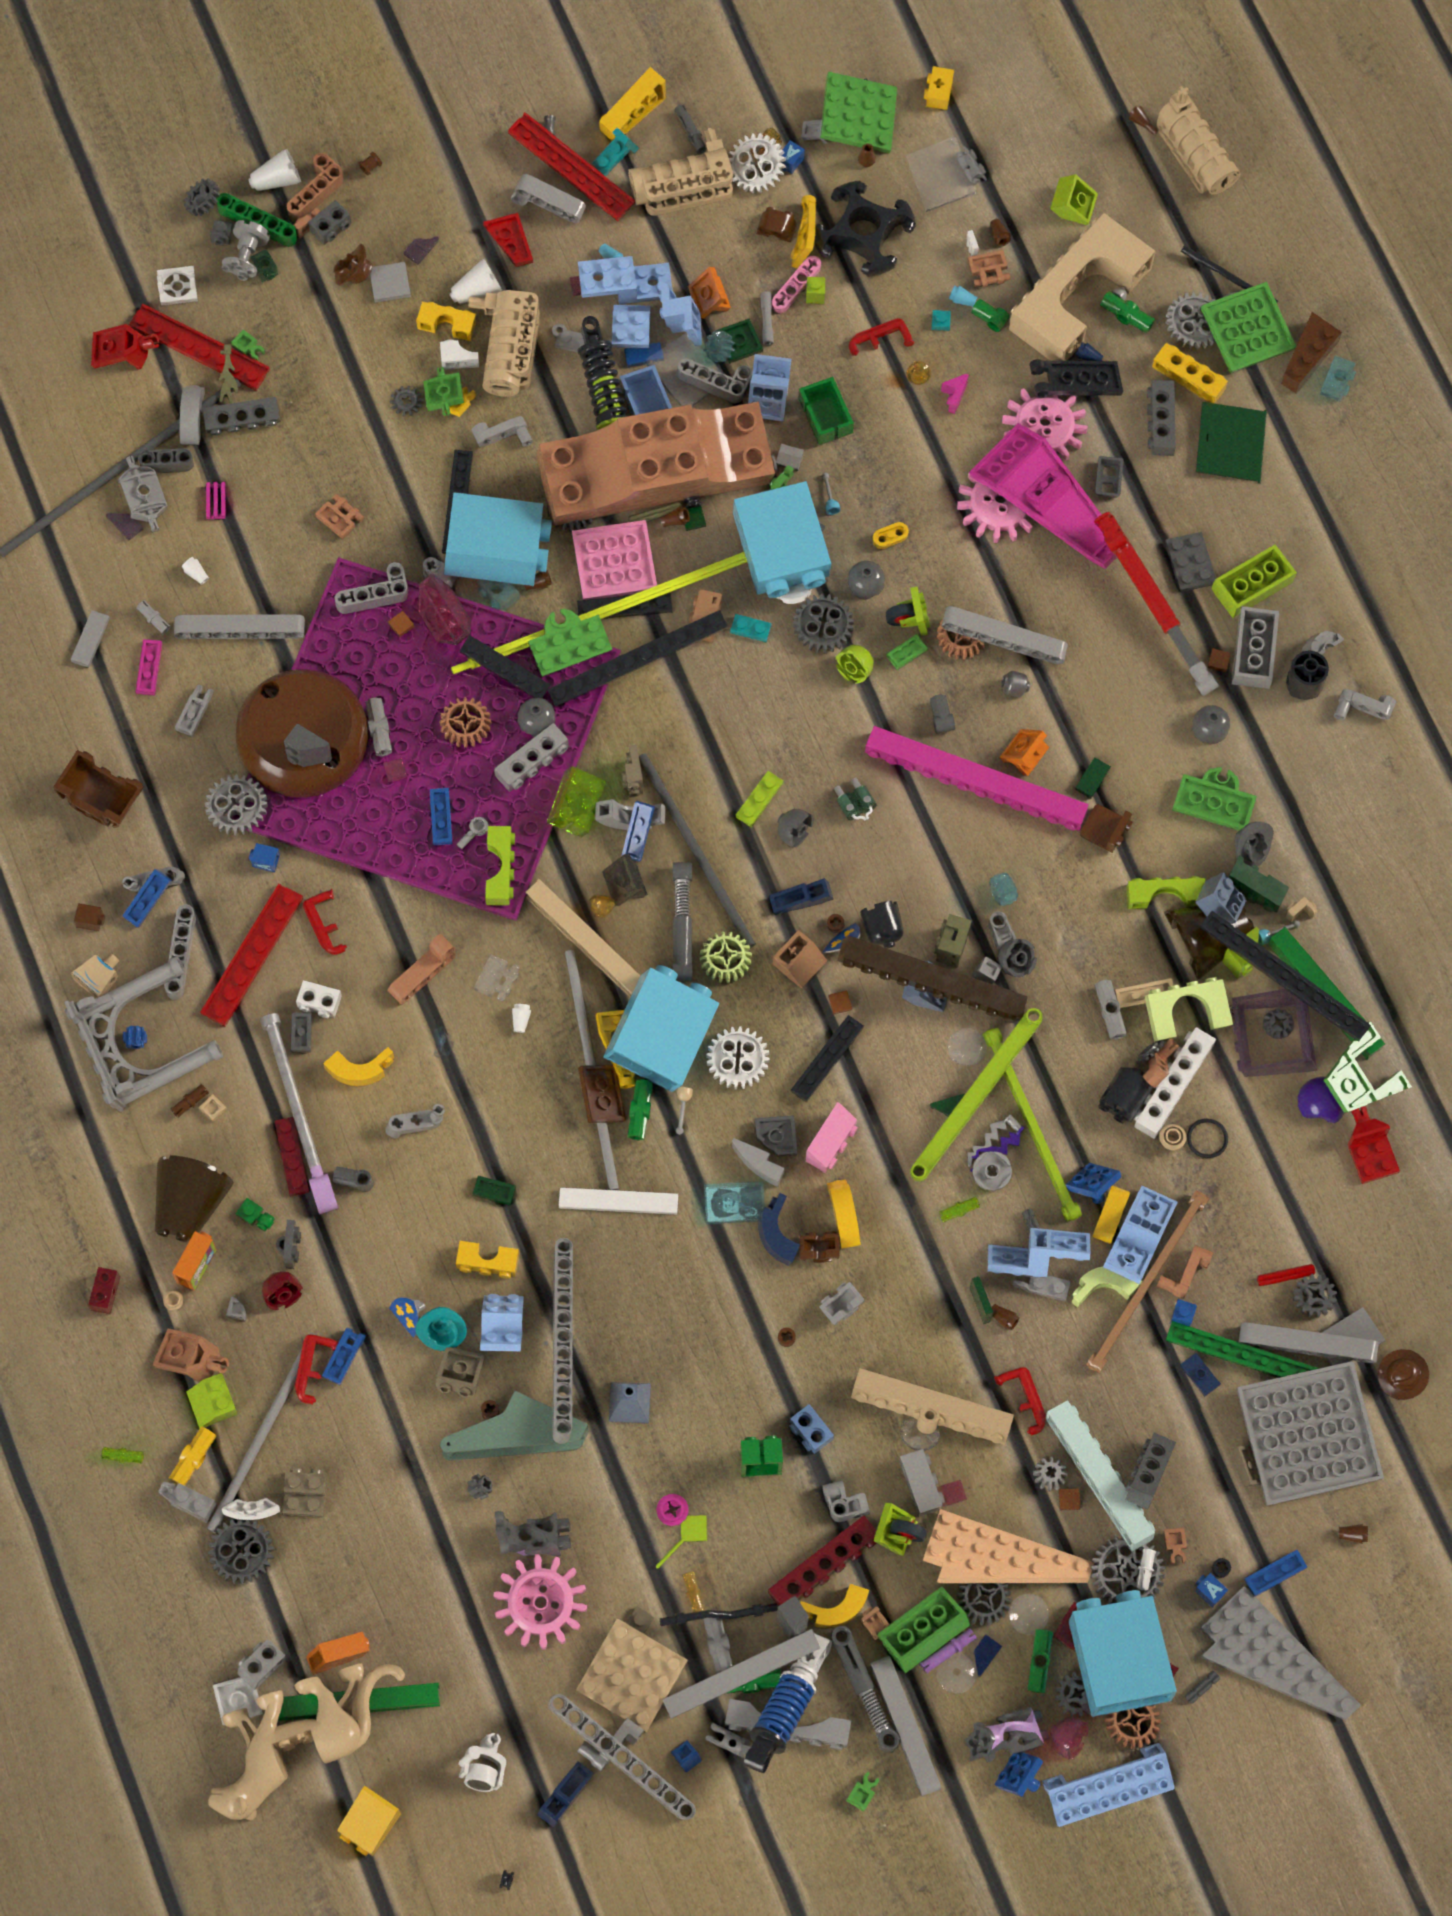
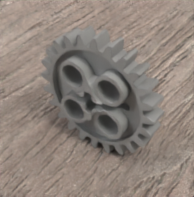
M1192 292L1189 297L1185 293L1183 297L1179 295L1177 301L1173 300L1169 306V312L1166 314L1168 319L1165 324L1170 325L1167 331H1173L1170 337L1176 336V343L1182 341V347L1189 344L1190 350L1192 346L1199 350L1200 346L1206 349L1207 345H1213L1215 339L1204 314L1200 312L1202 305L1215 301V299L1209 301V295L1203 298L1201 292L1198 296ZM1182 311H1187L1189 315L1184 314ZM1202 327H1206L1209 331H1204ZM1184 328H1189L1191 332H1187Z
M237 774L234 779H231L230 775H228V781L220 778L221 784L214 783L216 789L209 788L211 795H206V799L209 802H205V807L208 808L205 811L206 815H210L208 817L209 822L214 821L213 827L219 826L220 832L226 829L227 835L230 834L231 830L234 831L235 836H237L239 830H241L243 835L245 834V829L252 832L251 826L259 827L257 820L263 821L262 815L267 814L264 809L268 807L267 802H265L267 797L262 795L264 789L259 788L258 782L253 784V778L246 781L245 775L241 779L238 778ZM234 790H241L237 795L232 794ZM222 802L227 803L225 807H218ZM248 802L254 803L252 807L245 806ZM234 815L240 816L238 820L231 819Z

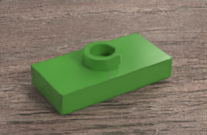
M915 634L888 652L886 657L896 670H899L926 652L928 647Z

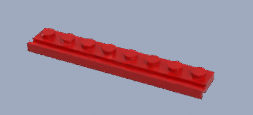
M526 112L508 129V134L617 222L635 204V200Z
M142 303L140 310L137 311L129 323L130 327L145 336L154 333L157 335L159 343L222 373L225 354H220V350H224L225 344ZM231 348L230 360L235 371L228 369V371L241 384L257 391L266 374L270 371V367Z
M278 883L200 1011L201 1015H205L226 1027L303 900V895Z

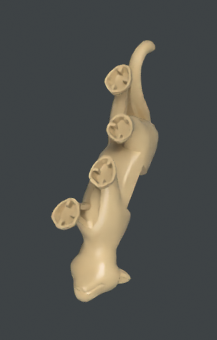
M362 1663L341 1669L337 1673L338 1678L343 1683H349V1687L338 1703L333 1693L322 1684L319 1677H310L297 1682L294 1686L299 1694L306 1695L312 1693L317 1696L319 1704L316 1719L299 1720L277 1726L284 1698L282 1690L267 1693L256 1699L257 1705L261 1709L266 1710L258 1729L252 1722L247 1708L225 1714L222 1717L224 1724L229 1728L239 1727L247 1745L245 1771L235 1783L226 1787L212 1788V1795H210L208 1800L209 1806L229 1819H247L252 1821L256 1818V1809L266 1797L288 1778L281 1750L284 1752L290 1751L299 1743L308 1744L314 1741L318 1753L325 1764L352 1754L367 1742L370 1735L369 1699L376 1681L386 1675H392L399 1681L404 1680V1671L400 1666L385 1664L375 1667L364 1677Z

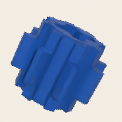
M129 1026L126 1028V1032H123V1041L126 1044V1048L140 1049L144 1047V1043H147V1034L144 1031V1027Z

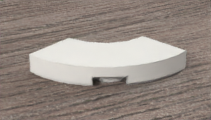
M267 1498L255 1502H245L236 1499L222 1508V1514L241 1520L262 1519L280 1512V1506Z

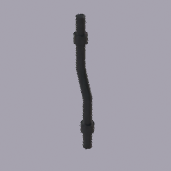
M1183 246L1181 252L1192 258V261L1195 263L1203 264L1244 290L1253 287L1223 267L1205 258L1204 254L1199 251L1195 252Z
M777 1603L767 1605L756 1604L752 1605L751 1608L734 1611L703 1610L684 1614V1612L675 1613V1616L660 1618V1625L676 1624L678 1626L684 1625L689 1621L705 1618L736 1619L752 1615L758 1617L763 1616V1613L777 1611L778 1605Z

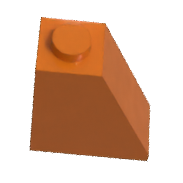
M362 1631L318 1644L306 1656L312 1675L363 1657L370 1651L369 1641Z

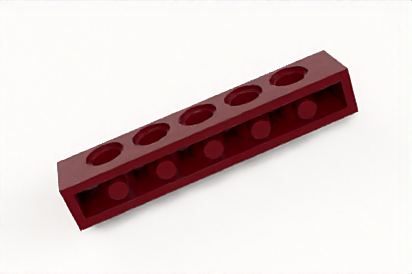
M863 1515L770 1587L768 1594L778 1606L794 1596L798 1600L802 1597L806 1599L814 1592L813 1588L818 1584L823 1586L830 1580L829 1576L834 1572L838 1574L845 1569V1563L849 1560L855 1561L862 1555L861 1551L866 1547L870 1549L877 1543L874 1541L877 1530ZM859 1536L862 1539V1543L855 1545L852 1543L851 1538ZM838 1548H842L847 1554L844 1557H838L835 1551ZM825 1560L831 1566L825 1570L819 1566V1563ZM806 1573H811L815 1579L812 1582H807L803 1576ZM795 1585L799 1591L796 1594H790L787 1588Z

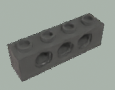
M1152 380L1151 387L1147 388V398H1150L1147 414L1151 415V420H1148V432H1151V437L1148 438V448H1151V455L1174 456L1176 448L1174 381ZM1157 400H1163L1164 403H1160ZM1158 416H1162V417H1164L1165 419L1161 420V419H1159V418H1157V417H1158ZM1158 433H1163L1165 436H1159Z
M276 397L202 408L206 432L211 433V435L222 434V431L226 430L238 432L240 428L246 427L249 430L259 428L258 425L265 424L267 427H271L280 422ZM258 410H263L265 416L258 418L255 416V413ZM240 413H245L247 418L239 421L237 416ZM221 416L229 418L225 424L219 423L218 420Z
M1155 1432L1151 1440L1146 1439L1142 1448L1146 1452H1141L1136 1462L1140 1466L1135 1465L1131 1474L1134 1480L1129 1479L1125 1488L1128 1494L1125 1500L1148 1510L1175 1447V1441Z
M796 1596L778 1606L776 1622L788 1640L807 1631L809 1616Z

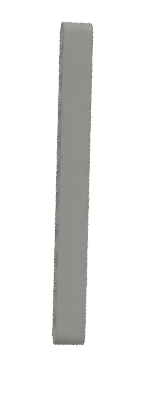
M560 1238L556 1241L553 1259L552 1436L554 1441L560 1444L569 1441L572 1431L573 1244L568 1238ZM562 1248H563V1249H566L567 1251L563 1252V1251H560L559 1249H562ZM560 1266H564V1267H566L567 1269H561V1268H559V1267H560ZM565 1284L567 1285V1287H561L559 1285ZM559 1302H565L567 1305H561ZM559 1320H565L567 1322L561 1323L559 1322ZM559 1338H565L567 1341H560ZM559 1356H565L567 1359H560ZM559 1374H564V1375H566L567 1377L561 1378V1377H559L558 1375H559ZM563 1392L566 1396H560L558 1393ZM558 1411H565L567 1414L562 1415ZM564 1429L566 1433H560L558 1430Z

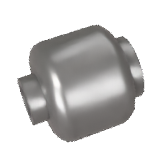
M1010 671L1004 674L1001 681V689L1004 690L1006 695L1020 698L1025 692L1028 693L1030 682L1026 674Z

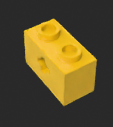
M933 66L932 73H928L927 84H929V89L925 88L924 99L927 100L926 107L948 109L954 77L953 69Z

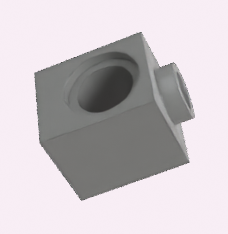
M985 957L975 967L971 977L993 984L1002 966Z

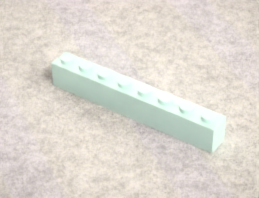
M1067 1400L1047 1411L1046 1420L1130 1549L1134 1551L1153 1540L1155 1528L1144 1517V1511L1141 1506L1125 1500L1128 1491H1125L1118 1471L1113 1470L1109 1457L1106 1454L1103 1455L1099 1442L1090 1435L1088 1425L1080 1420L1076 1407L1074 1405L1071 1406Z

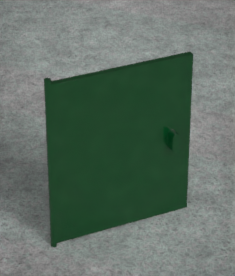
M1202 402L1196 472L1256 481L1260 484L1267 410L1261 411Z

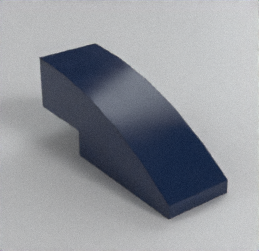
M825 878L810 884L802 883L769 895L775 914L795 911L834 900L830 884Z
M577 1761L540 1808L538 1816L554 1828L585 1788L594 1773Z

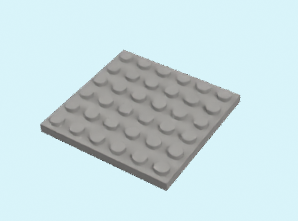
M1353 1361L1236 1388L1266 1506L1384 1479Z

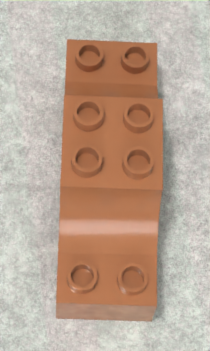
M759 402L714 410L694 409L690 404L618 418L614 423L585 435L541 443L536 453L552 526L684 501L685 498L691 496L705 497L766 485L771 482L775 475Z

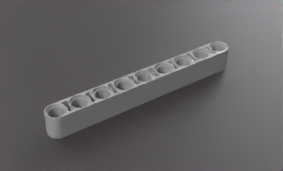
M556 1694L549 1698L548 1708L552 1713L677 1818L689 1820L694 1817L696 1809L691 1801L566 1696ZM555 1698H560L563 1701V1706L560 1710L553 1707V1700ZM572 1711L577 1712L579 1715V1720L576 1723H572L569 1720V1714ZM588 1724H591L595 1729V1733L592 1736L585 1734V1727ZM603 1738H608L611 1742L610 1748L607 1750L601 1747V1740ZM619 1751L625 1752L627 1756L624 1763L618 1762L616 1758ZM636 1764L642 1767V1774L640 1776H635L632 1772ZM651 1778H655L658 1781V1787L655 1790L650 1789L648 1785ZM667 1791H671L674 1794V1800L671 1803H667L664 1799ZM684 1804L690 1808L689 1815L685 1817L680 1812V1808Z

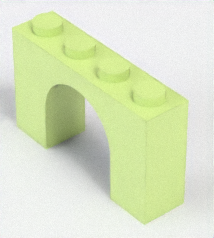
M1217 977L1205 979L1206 983L1198 984V981L1186 983L1187 987L1180 988L1179 985L1168 987V991L1161 992L1160 989L1149 991V995L1144 996L1154 1042L1177 1037L1172 1018V1009L1175 1002L1183 996L1195 997L1203 1003L1207 1012L1210 1030L1233 1025L1223 979L1217 980Z

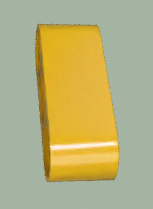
M1111 1186L1092 1237L1111 1244L1129 1198V1191Z

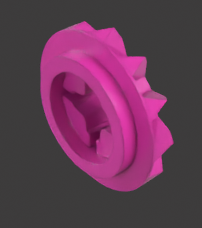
M668 1494L658 1502L656 1513L663 1524L672 1527L680 1525L686 1520L689 1508L683 1497L677 1494ZM669 1503H671V1506H673L674 1508L678 1507V1510H676V1517H674L672 1513H667L670 1510Z

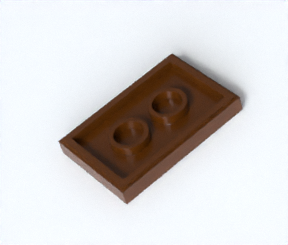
M613 1065L580 1066L578 1071L588 1123L624 1122L626 1116L620 1084Z

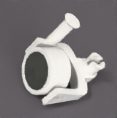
M491 1733L486 1735L481 1740L480 1746L469 1747L466 1750L465 1756L459 1760L461 1770L458 1777L463 1778L465 1776V1785L473 1790L491 1792L502 1786L506 1759L497 1753L498 1745L501 1742L498 1734ZM479 1756L484 1757L498 1766V1772L488 1765L470 1764L473 1759H478Z

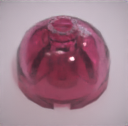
M1067 1717L1059 1721L1057 1725L1054 1724L1050 1735L1052 1736L1051 1742L1056 1753L1069 1760L1075 1759L1084 1746L1081 1740L1083 1735L1087 1737L1088 1723L1077 1718Z

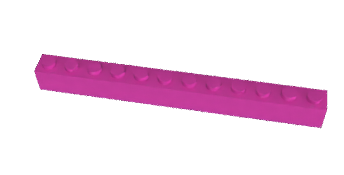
M876 726L873 727L866 744L865 753H868L872 758L879 757L886 760L889 764L901 765L908 771L920 772L927 778L933 777L939 779L943 784L955 785L962 791L969 790L979 797L991 798L998 804L1010 805L1014 810L1029 812L1033 817L1040 816L1047 819L1050 823H1059L1072 831H1080L1089 804Z

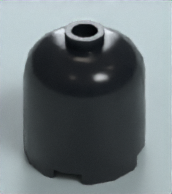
M892 901L874 904L875 908L869 911L867 908L862 909L860 915L869 941L873 944L884 946L887 949L894 947L895 942H898L904 933L897 901L893 902V904Z

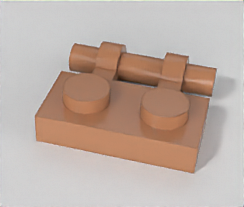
M1003 250L968 257L967 261L971 275H979L980 279L973 280L974 287H987L988 284H1002L1004 281L1010 280L1009 273L1002 274V270H1006L1008 267ZM995 272L996 274L995 276L986 277V273Z
M335 494L332 498L335 504L332 505L327 501L315 513V517L340 538L344 539L355 528V523L352 520L356 519L360 523L363 521L364 516L360 514V510L356 507L353 508L349 505L348 500ZM344 509L348 514L345 516L339 510Z

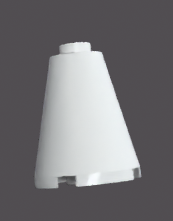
M287 149L282 150L250 174L251 178L248 179L251 188H255L257 191L295 185L301 182L298 170L294 166L293 158Z
M483 259L451 288L452 292L449 294L454 303L463 304L469 302L470 297L483 298L486 297V293L496 294L502 291L487 262Z

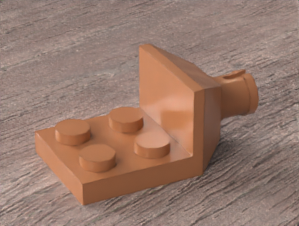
M167 1329L153 1366L188 1375L199 1383L204 1379L212 1377L215 1371L225 1373L227 1369L220 1366L229 1367V1360L226 1357H221L219 1348L202 1336Z

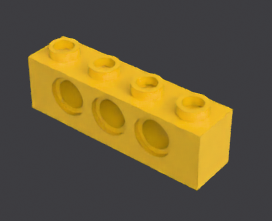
M1165 343L1153 361L1152 367L1209 403H1216L1226 390L1228 381L1224 376L1214 373L1208 366L1198 363L1190 355H1185L1174 345Z

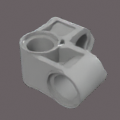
M843 1481L822 1485L825 1500L834 1521L843 1522L861 1518L863 1515H870L865 1493L846 1497ZM837 1507H842L845 1510L844 1514L838 1515L835 1513L834 1509Z

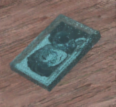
M763 1181L704 1184L706 1224L758 1222L760 1212L765 1207Z

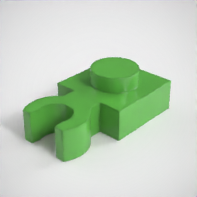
M242 330L231 342V345L245 355L250 353L251 357L257 361L259 358L255 354L256 352L265 354L264 348L257 345V340L245 330Z
M787 465L783 473L771 481L770 490L785 487L788 480L794 475V468Z
M869 1772L862 1778L863 1785L857 1782L846 1800L863 1812L875 1794L870 1789L875 1788L879 1782V1778H876L873 1783L869 1782L867 1779L870 1774Z

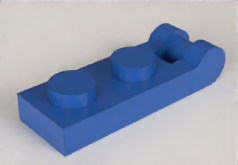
M347 1327L322 1377L341 1386L360 1346L365 1340V1335L361 1333L358 1335ZM349 1339L354 1341L353 1346L347 1344Z

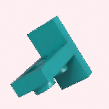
M618 128L612 132L616 137L592 162L605 177L630 150L636 153L639 149Z

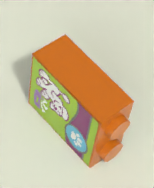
M194 1232L172 1272L176 1283L195 1291L217 1250L211 1239L212 1236L205 1232Z

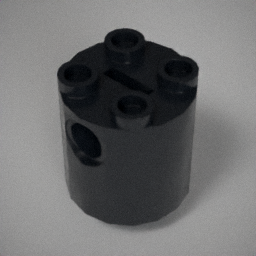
M1311 650L1302 651L1292 660L1286 679L1287 689L1292 697L1309 700L1319 696L1329 672L1328 662L1323 655Z
M1120 1067L1099 1100L1098 1108L1106 1113L1113 1114V1118L1119 1123L1123 1124L1125 1121L1132 1122L1153 1087L1143 1078L1145 1073L1140 1069Z

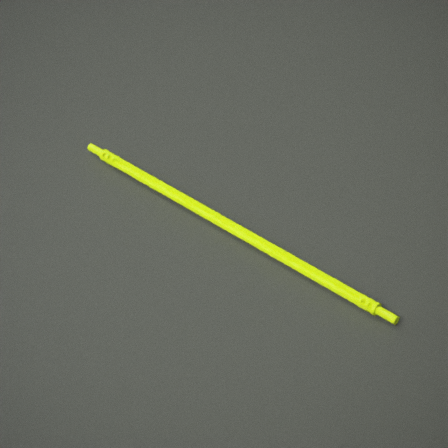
M745 553L736 554L578 617L582 621L599 614L600 619H603L747 563ZM543 629L494 648V650L503 656H508L530 647L528 641L545 635V631ZM468 658V661L451 667L453 674L481 665Z

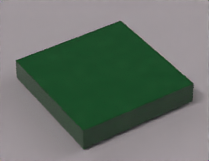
M749 318L715 330V334L729 364L763 352V347Z
M977 1276L972 1278L969 1289L984 1325L990 1323L993 1310L982 1281Z

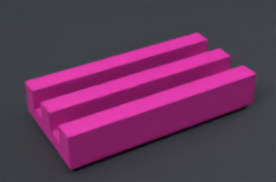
M214 482V484L206 483L207 519H226L225 482H221V484ZM211 489H214L213 515H211ZM218 489H221V514H218Z

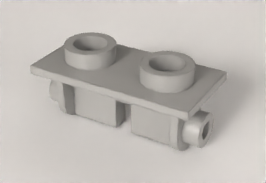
M963 146L965 152L961 151L957 154V161L963 170L970 167L965 171L970 182L974 185L978 184L980 178L986 181L987 179L984 175L986 171L981 164H977L976 154L972 149L968 150Z

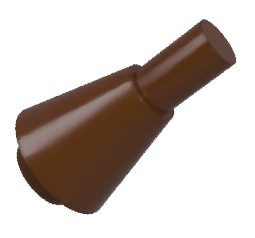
M1135 106L1130 111L1129 120L1146 128L1153 136L1158 132V129L1150 123L1151 121L1142 106L1139 108Z

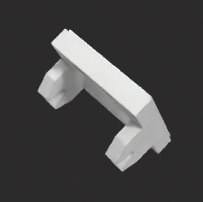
M194 266L157 270V284L161 306L198 301ZM179 274L187 276L190 282L184 283L180 280ZM170 275H173L174 281L171 284L164 285L165 280ZM175 283L183 285L179 291H175L172 286ZM190 288L187 294L181 296V293L184 292L185 289ZM165 291H172L176 297L168 295Z

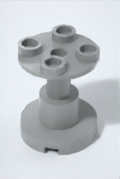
M244 220L237 221L233 228V234L239 239L237 248L240 251L238 257H225L222 260L221 269L237 275V278L243 281L255 277L258 273L257 268L248 262L250 254L255 253L257 246H265L268 243L270 234L267 235V229L255 222L250 221L249 224H244Z

